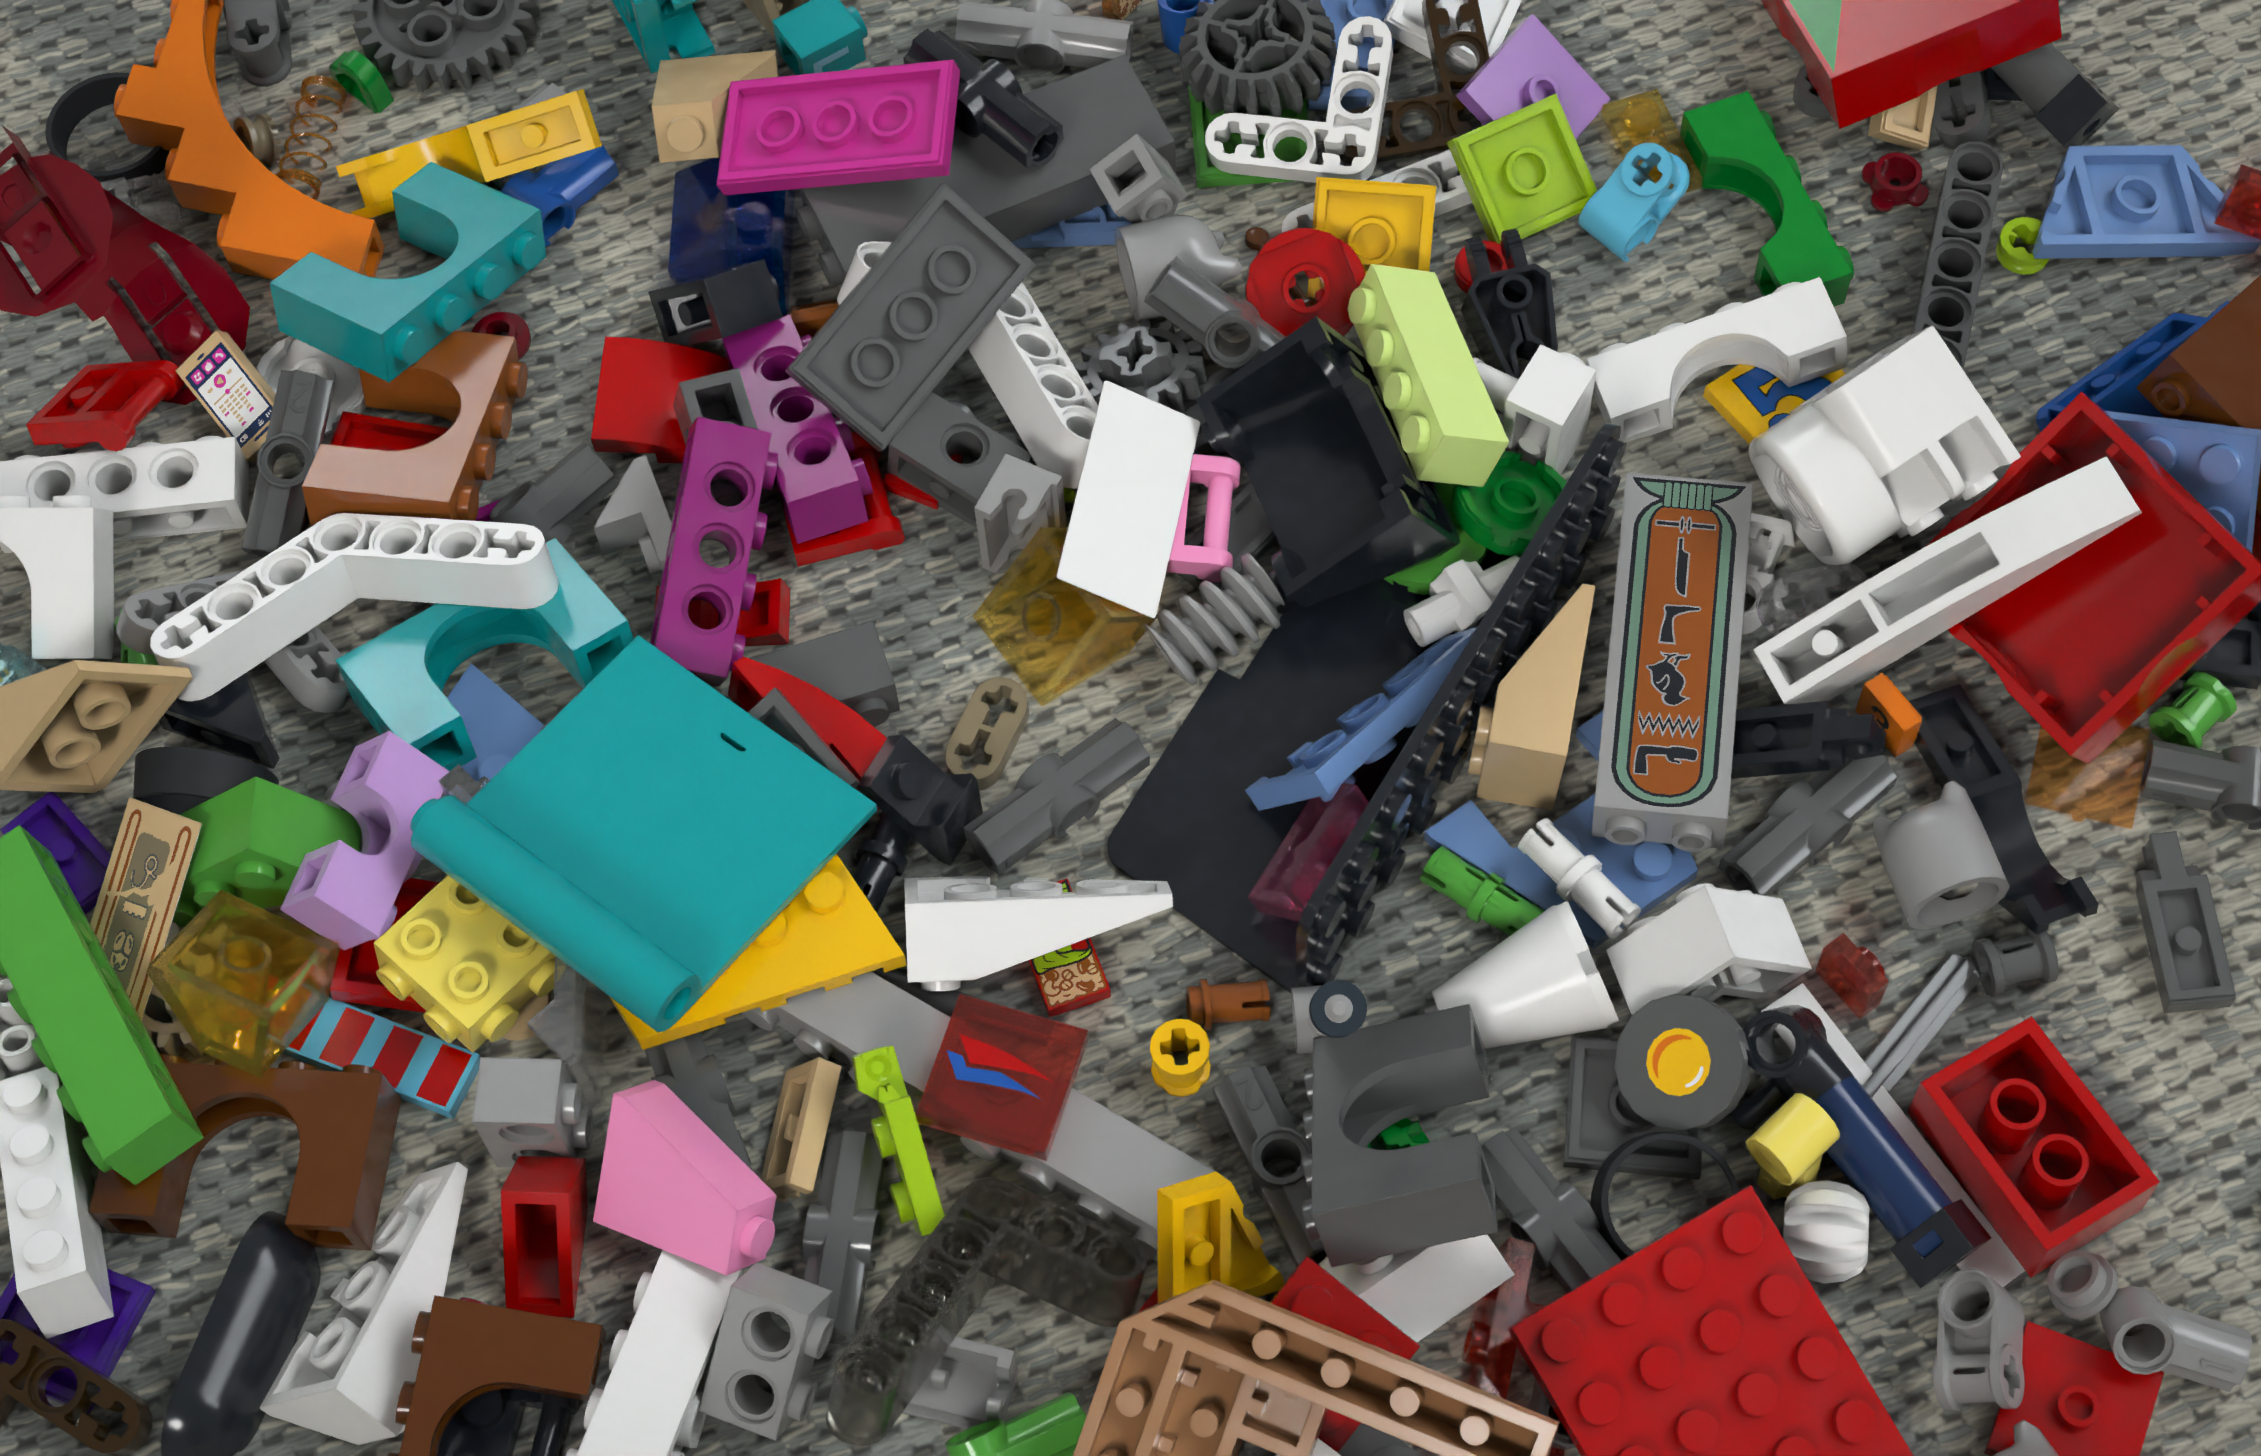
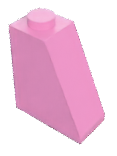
M652 1080L614 1093L593 1222L726 1276L766 1259V1254L772 1245L775 1235V1225L772 1219L776 1194L664 1083Z

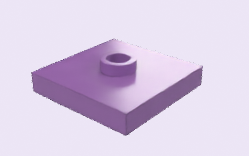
M1534 14L1522 20L1456 95L1484 126L1557 94L1575 139L1578 138L1610 100V97Z

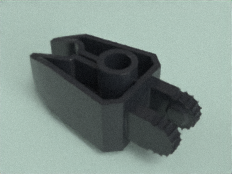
M1515 228L1501 232V251L1505 258L1507 270L1491 272L1487 249L1480 236L1465 240L1466 258L1473 283L1468 290L1461 312L1485 364L1519 379L1521 375L1517 355L1518 358H1524L1530 362L1540 344L1557 352L1558 342L1551 273L1536 263L1528 265L1520 234Z

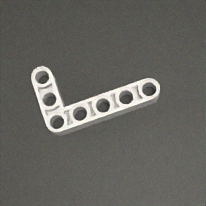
M871 241L864 242L858 246L837 297L839 305L892 242ZM1021 282L969 345L968 350L1036 465L1062 476L1063 487L1076 489L1079 486L1098 405L1023 282Z

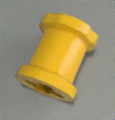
M1174 1019L1159 1026L1151 1037L1150 1055L1152 1059L1151 1073L1153 1080L1157 1086L1163 1088L1171 1096L1186 1097L1193 1095L1199 1091L1200 1087L1210 1077V1042L1207 1033L1200 1025L1186 1019ZM1186 1051L1188 1064L1175 1065L1173 1052Z

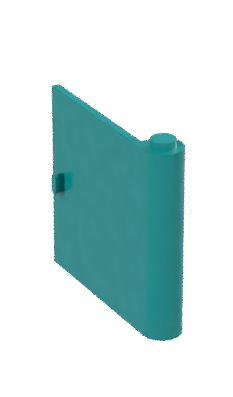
M638 635L466 804L454 795H446L438 800L434 798L425 802L417 810L410 824V829L413 832L411 846L416 852L653 1030L664 1032L680 1020L877 811V804Z

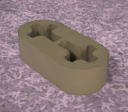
M996 677L981 683L973 692L945 750L944 755L948 775L972 773L977 778L979 791L994 785L1000 778L1029 717L1027 694L1019 683L1010 678ZM1002 697L1009 698L1011 710L1014 713L1003 711L994 728L988 726L991 716L987 703L998 704ZM980 741H985L984 756L985 762L988 765L976 764L972 771L964 770L963 758L960 756L971 757L975 753Z

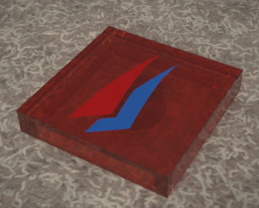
M959 994L915 1114L918 1124L1047 1161L1089 1040L1088 1030Z

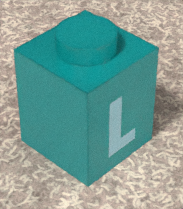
M810 0L772 20L778 53L795 75L847 70L866 60L863 39L868 36L865 23L853 6L845 8L840 0Z

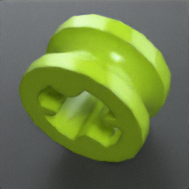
M2019 217L2007 222L2001 229L1996 246V255L2004 268L2013 273L2026 275L2034 274L2045 267L2049 258L2034 259L2033 253L2029 254L2024 247H2013L2016 238H2021L2026 245L2035 244L2041 221L2030 217Z

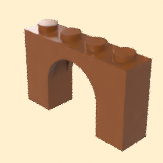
M453 331L390 383L359 369L366 407L432 414L445 418L454 424L437 439L422 446L406 450L384 451L320 444L302 484L311 526L324 518L339 513L476 520L480 488L483 481H490L493 476L496 462L495 450L499 440H505L509 436L512 423L511 409L515 399H522L525 395L528 371L526 364L519 362L515 337Z

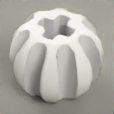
M1831 1180L1808 1182L1792 1190L1785 1201L1783 1239L1808 1280L1824 1284L1846 1281L1860 1274L1868 1262L1870 1206L1864 1195L1848 1184Z

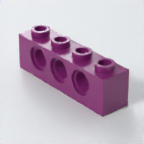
M789 314L780 319L722 338L730 370L739 368L757 429L772 432L769 452L778 453L774 486L797 544L867 522L868 517L863 496L872 494L873 490L862 458L851 461L848 453L855 451L848 425L839 417L833 418L831 411L785 372L812 339L810 334L799 337L792 317Z
M697 416L688 432L650 644L708 685L719 687L728 678L729 671L732 672L733 662L742 658L744 654L745 636L736 634L740 610L749 612L754 597L756 574L747 573L751 549L760 551L767 526V514L758 512L762 489L771 490L778 464V453L769 452L772 432ZM718 479L732 482L739 490L740 504L731 507L719 504L711 494L710 483ZM716 540L722 543L729 553V565L715 568L706 564L699 553L700 542ZM696 600L710 603L718 613L717 627L701 629L695 626L688 616V604Z

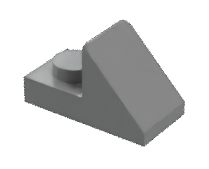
M646 455L633 459L598 518L594 531L603 556L639 544L649 574L660 570L663 573L672 521Z

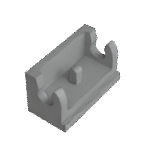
M1005 454L974 507L982 568L998 574L1009 562V556L1013 551L1026 549L1033 555L1031 563L1026 566L1024 578L1029 580L1042 571L1057 544L1063 546L1065 542L1067 523L1062 476Z
M879 1319L874 1335L875 1347H877L873 1368L866 1367L864 1386L868 1395L867 1405L964 1429L994 1419H1003L1005 1421L1019 1372L1015 1351Z

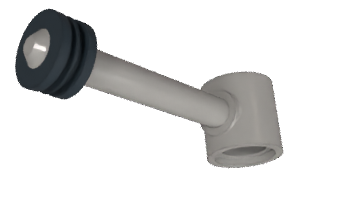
M1335 980L1319 986L1291 988L1293 1024H1296L1295 1047L1297 1054L1313 1053V1039L1325 1036L1343 1038L1353 1034L1360 1028H1364L1363 1023L1367 1014V1003L1363 993L1360 991L1358 982L1350 983Z

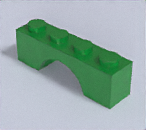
M1749 91L1684 112L1678 145L1702 188L1724 189L1745 195L1758 203L1767 212L1774 224L1776 234L1760 248L1754 274V281L1762 296L1772 294L1777 288L1787 283H1804L1820 277L1833 307L1845 303L1850 281L1854 277V266L1850 254L1844 246H1837L1828 231L1827 218L1821 204L1817 200L1811 201L1801 184V173L1798 164L1791 155L1785 156L1776 140L1774 124L1769 114L1765 110L1759 111Z

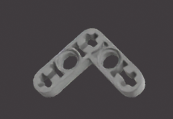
M244 570L139 592L129 596L123 605L116 625V633L120 641L137 652L153 654L150 647V638L155 629ZM317 626L296 639L301 646L288 644L264 660L266 665L295 699L309 709L323 713L336 712L343 708L350 693L336 662V659L342 655Z

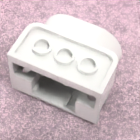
M1933 325L1885 347L1793 409L1790 415L1755 437L1749 445L1751 463L1771 500L1784 519L1791 522L1794 532L1817 559L1828 565L1850 563L1895 532L1899 538L1908 534L1912 537L1944 516L1939 506L1950 499L1954 503L1962 498L1966 501L1998 480L1993 472L2000 466L2009 465L2021 457Z

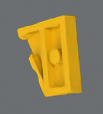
M1216 1171L1157 1189L1158 1303L1212 1280L1255 1297L1279 1291L1284 1285V1279L1280 1271L1269 1264L1260 1247L1264 1241L1254 1223L1244 1217V1204L1232 1182Z

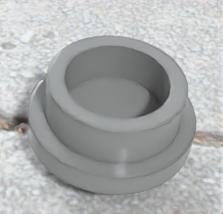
M2084 1250L2068 1252L2055 1261L2048 1273L2047 1284L2050 1299L2053 1305L2069 1318L2083 1319L2091 1317L2102 1311L2113 1299L2118 1287L2116 1270L2101 1255Z

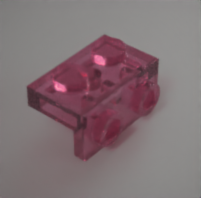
M1343 783L1333 799L1327 802H1323L1320 797L1309 799L1248 896L1260 913L1300 921L1310 897L1369 803L1357 785Z

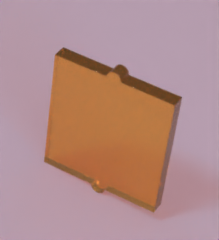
M2040 725L2025 804L2071 814L2072 819L2076 822H2082L2087 818L2132 829L2150 730L2129 726L2098 757L2087 764L2070 756Z

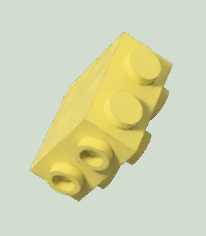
M448 875L374 942L379 965L376 975L382 984L402 1001L410 995L426 1010L423 1017L440 1038L447 1043H452L457 1038L472 1053L487 1039L490 1042H495L502 1038L517 1021L519 1016L518 1010L535 994L538 997H543L551 992L562 980L567 970L565 967L566 963Z

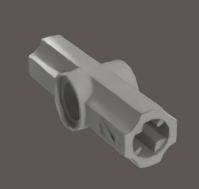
M1031 0L1026 4L1025 9L964 1L963 4H960L957 15L955 42L970 54L1015 59L1016 63L1023 70L1030 71L1031 66L1050 68L1053 74H1058L1064 69V65L1092 68L1122 55H1126L1127 59L1130 60L1134 32L1133 21L1074 15L1073 11L1059 0Z

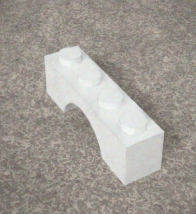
M1818 277L1804 283H1787L1777 288L1772 294L1747 303L1735 302L1727 304L1718 309L1714 314L1687 324L1673 323L1667 325L1655 335L1629 344L1616 343L1600 351L1598 355L1586 358L1587 366L1597 370L1593 394L1605 423L1621 426L1619 440L1627 442L1673 428L1674 409L1679 396L1691 381L1708 370L1733 364L1755 366L1772 373L1788 387H1792L1846 368L1847 335L1823 282Z

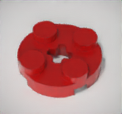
M1311 228L1292 229L1280 233L1267 241L1255 258H1253L1247 271L1245 299L1252 303L1259 311L1262 320L1285 337L1316 316L1344 337L1354 325L1350 321L1347 310L1349 300L1353 291L1363 281L1365 271L1355 251L1331 233ZM1301 271H1304L1309 279L1319 277L1322 282V289L1314 293L1316 303L1312 306L1306 307L1302 299L1292 300L1289 295V289L1296 285L1294 275Z

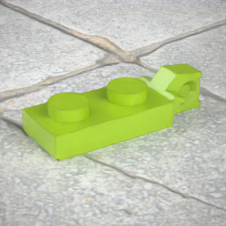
M891 1044L853 1055L852 1061L856 1089L877 1100L881 1116L871 1119L878 1150L882 1159L893 1155L900 1182L890 1184L892 1199L900 1223L904 1224L912 1221L915 1231L921 1236L944 1230L947 1222L894 1046Z

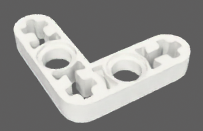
M1365 16L1350 21L1342 29L1338 42L1326 122L1243 113H1225L1215 118L1209 124L1205 133L1207 153L1212 164L1220 171L1230 174L1316 183V177L1367 180L1373 173L1377 161L1393 59L1392 37L1387 25L1380 19ZM1364 37L1374 38L1375 48H1371L1369 52L1368 72L1358 71L1359 56L1357 46H1361ZM1358 88L1369 91L1375 100L1367 111L1353 114L1342 107L1341 100L1348 91ZM1230 133H1239L1243 144L1236 146L1235 153H1225L1223 143L1221 142H1227L1230 138ZM1259 134L1265 135L1263 140L1264 158H1258L1256 146H1259ZM1286 137H1297L1306 143L1307 150L1301 159L1295 162H1284L1274 154L1276 144ZM1316 141H1324L1325 153H1322V165L1316 164L1318 158ZM1347 145L1357 146L1358 156H1361L1354 157L1352 166H1343L1340 161L1339 155L1344 154Z

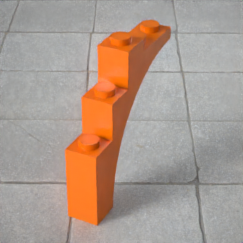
M171 0L170 17L172 21L166 39L161 38L157 42L153 59L154 68L133 64L127 84H121L115 95L114 114L119 119L130 143L148 147L162 146L164 150L170 151L165 165V178L170 183L181 207L222 215L217 229V245L222 249L232 272L274 280L307 254L313 252L354 272L375 278L385 248L375 220L340 211L320 203L289 186L269 171L246 148L227 121L221 106L216 81L215 61L217 32L224 0Z

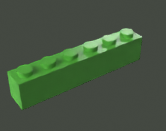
M18 825L0 838V974L4 977L8 976L13 986L6 994L18 1015L26 1023L32 1024L38 1036L31 1040L32 1047L44 1065L53 1073H58L63 1083L56 1090L58 1098L76 1121L83 1122L89 1135L82 1139V1144L91 1160L104 1173L114 1169L136 1186L204 1137L53 854L24 828Z

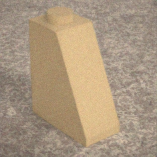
M776 51L660 61L652 101V113L660 163L719 158L721 155L730 82L779 77Z

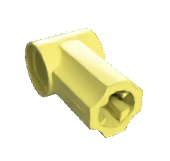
M1795 1093L1746 1141L1747 1149L1760 1168L1757 1184L1774 1200L1788 1197L1792 1190L1808 1182L1816 1181L1822 1154L1840 1138V1132L1835 1122L1811 1098L1801 1093Z

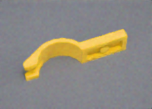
M584 89L413 143L336 166L339 178L353 173L356 178L365 207L351 211L352 214L372 218L395 211L392 191L430 162L482 184L601 147L602 143Z

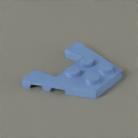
M1603 711L1579 726L1576 731V738L1597 761L1599 760ZM1595 794L1552 822L1553 826L1585 857L1594 855L1602 863L1601 872L1626 897L1641 908L1637 919L1694 880L1697 876L1698 869L1691 852L1680 850L1672 844L1643 841L1636 845H1620L1604 837L1591 836ZM1472 800L1425 830L1424 840L1429 846L1435 850L1440 846H1444L1462 858L1463 861L1490 876L1491 873L1498 874L1506 879L1503 885L1544 911L1554 904L1556 906L1565 902L1556 893L1557 884L1527 854H1523L1518 849V846L1512 848ZM1574 900L1569 902L1587 945L1595 949L1609 939L1606 931ZM1621 923L1619 927L1621 929L1625 928L1623 923Z

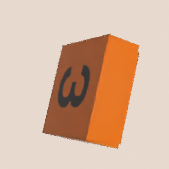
M1880 673L1864 683L1856 712L1859 715L1872 714L1875 716V721L1886 731L1885 746L1894 757H1897L1913 747L1922 723V717L1887 675Z

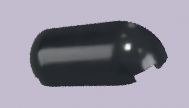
M275 1211L263 1213L252 1223L240 1241L172 1393L163 1424L161 1456H233L238 1451L241 1452L255 1436L265 1415V1412L259 1407L298 1339L320 1283L321 1271L315 1247L306 1240L294 1235L285 1225L286 1216Z

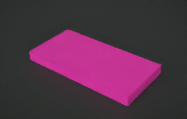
M954 60L731 81L716 185L724 195L949 176L960 69Z

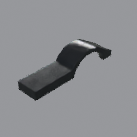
M1957 684L1910 700V704L1922 717V723L1914 742L1942 789L1946 783L1953 780L1965 788L1988 835L2010 886L2005 897L1998 903L2035 934L2047 931L2049 924L2078 913L2083 917L2096 914L2099 903L2082 876L2072 880L2064 878L2050 864L2040 848L2028 820L2023 801L2021 780L1961 685Z

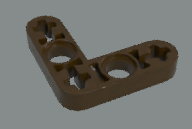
M1440 0L1422 1V15L1438 94L1385 103L1383 118H1389L1388 136L1393 147L1386 148V136H1381L1376 163L1448 150V141L1472 131L1469 122L1459 121L1458 116L1463 114L1466 106L1456 97L1457 94H1452L1451 89H1462L1490 58L1478 0H1462L1464 4L1459 7L1455 17L1458 31L1444 38L1440 37V33H1447L1451 26L1448 11L1446 8H1436L1435 4ZM1467 26H1469V27H1470V30H1471V32H1469V31H1459V30H1462L1463 28H1465V27H1467ZM1454 46L1469 48L1477 59L1476 69L1467 75L1453 73L1445 62L1446 52ZM1371 106L1353 109L1348 112L1353 114L1363 113ZM1411 112L1424 115L1432 126L1431 136L1422 142L1407 140L1400 130L1401 118ZM1347 145L1344 154L1339 155L1340 160L1351 165L1354 157H1361L1358 156L1357 146Z
M0 1319V1341L13 1342L12 1348L19 1353L17 1361L13 1365L1 1362L2 1356L0 1355V1427L19 1401L89 1448L104 1454L128 1456L138 1451L147 1442L152 1431L153 1417L149 1406L139 1396L51 1339H46L43 1334L34 1328L9 1319ZM62 1368H70L75 1373L77 1379V1391L69 1403L61 1407H53L48 1402L45 1394L48 1379L54 1372ZM93 1403L104 1409L119 1413L125 1410L122 1419L129 1425L127 1432L123 1436L109 1435L110 1426L95 1415L87 1414L86 1412Z

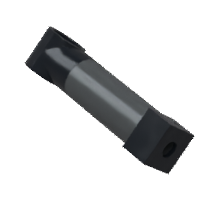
M2052 43L1991 67L2037 115L2035 118L2067 148L2069 146H2082L2120 109Z

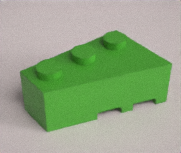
M256 776L179 814L202 823L172 923L175 922L179 927L191 925L195 919L207 921L282 905L305 854L337 840L343 841L360 852L361 828L352 814Z

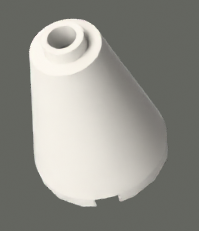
M1568 901L1556 906L1554 904L1433 990L1432 995L1436 1005L1425 1009V1013H1431L1470 1004L1485 1049L1605 1029L1608 1025L1619 1021Z

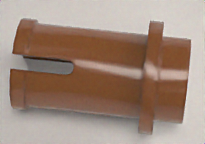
M1199 979L1198 986L1186 987L1188 1020L1202 1025L1204 1031H1211L1212 1024L1253 1020L1270 1021V1006H1266V1001L1270 1000L1266 979L1208 985L1207 979Z

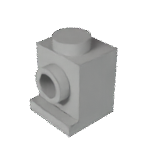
M1135 134L1089 169L1114 213L1119 217L1124 216L1132 224L1173 215L1178 203L1188 196L1169 162L1138 134ZM1140 161L1144 171L1127 184L1122 183L1118 177Z

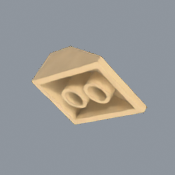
M1582 584L1502 679L1498 684L1494 707H1480L1468 767L1469 774L1480 775L1476 798L1553 810L1568 753L1595 592L1594 585Z
M73 660L0 686V790L95 793L106 788L191 681L193 676L189 667Z

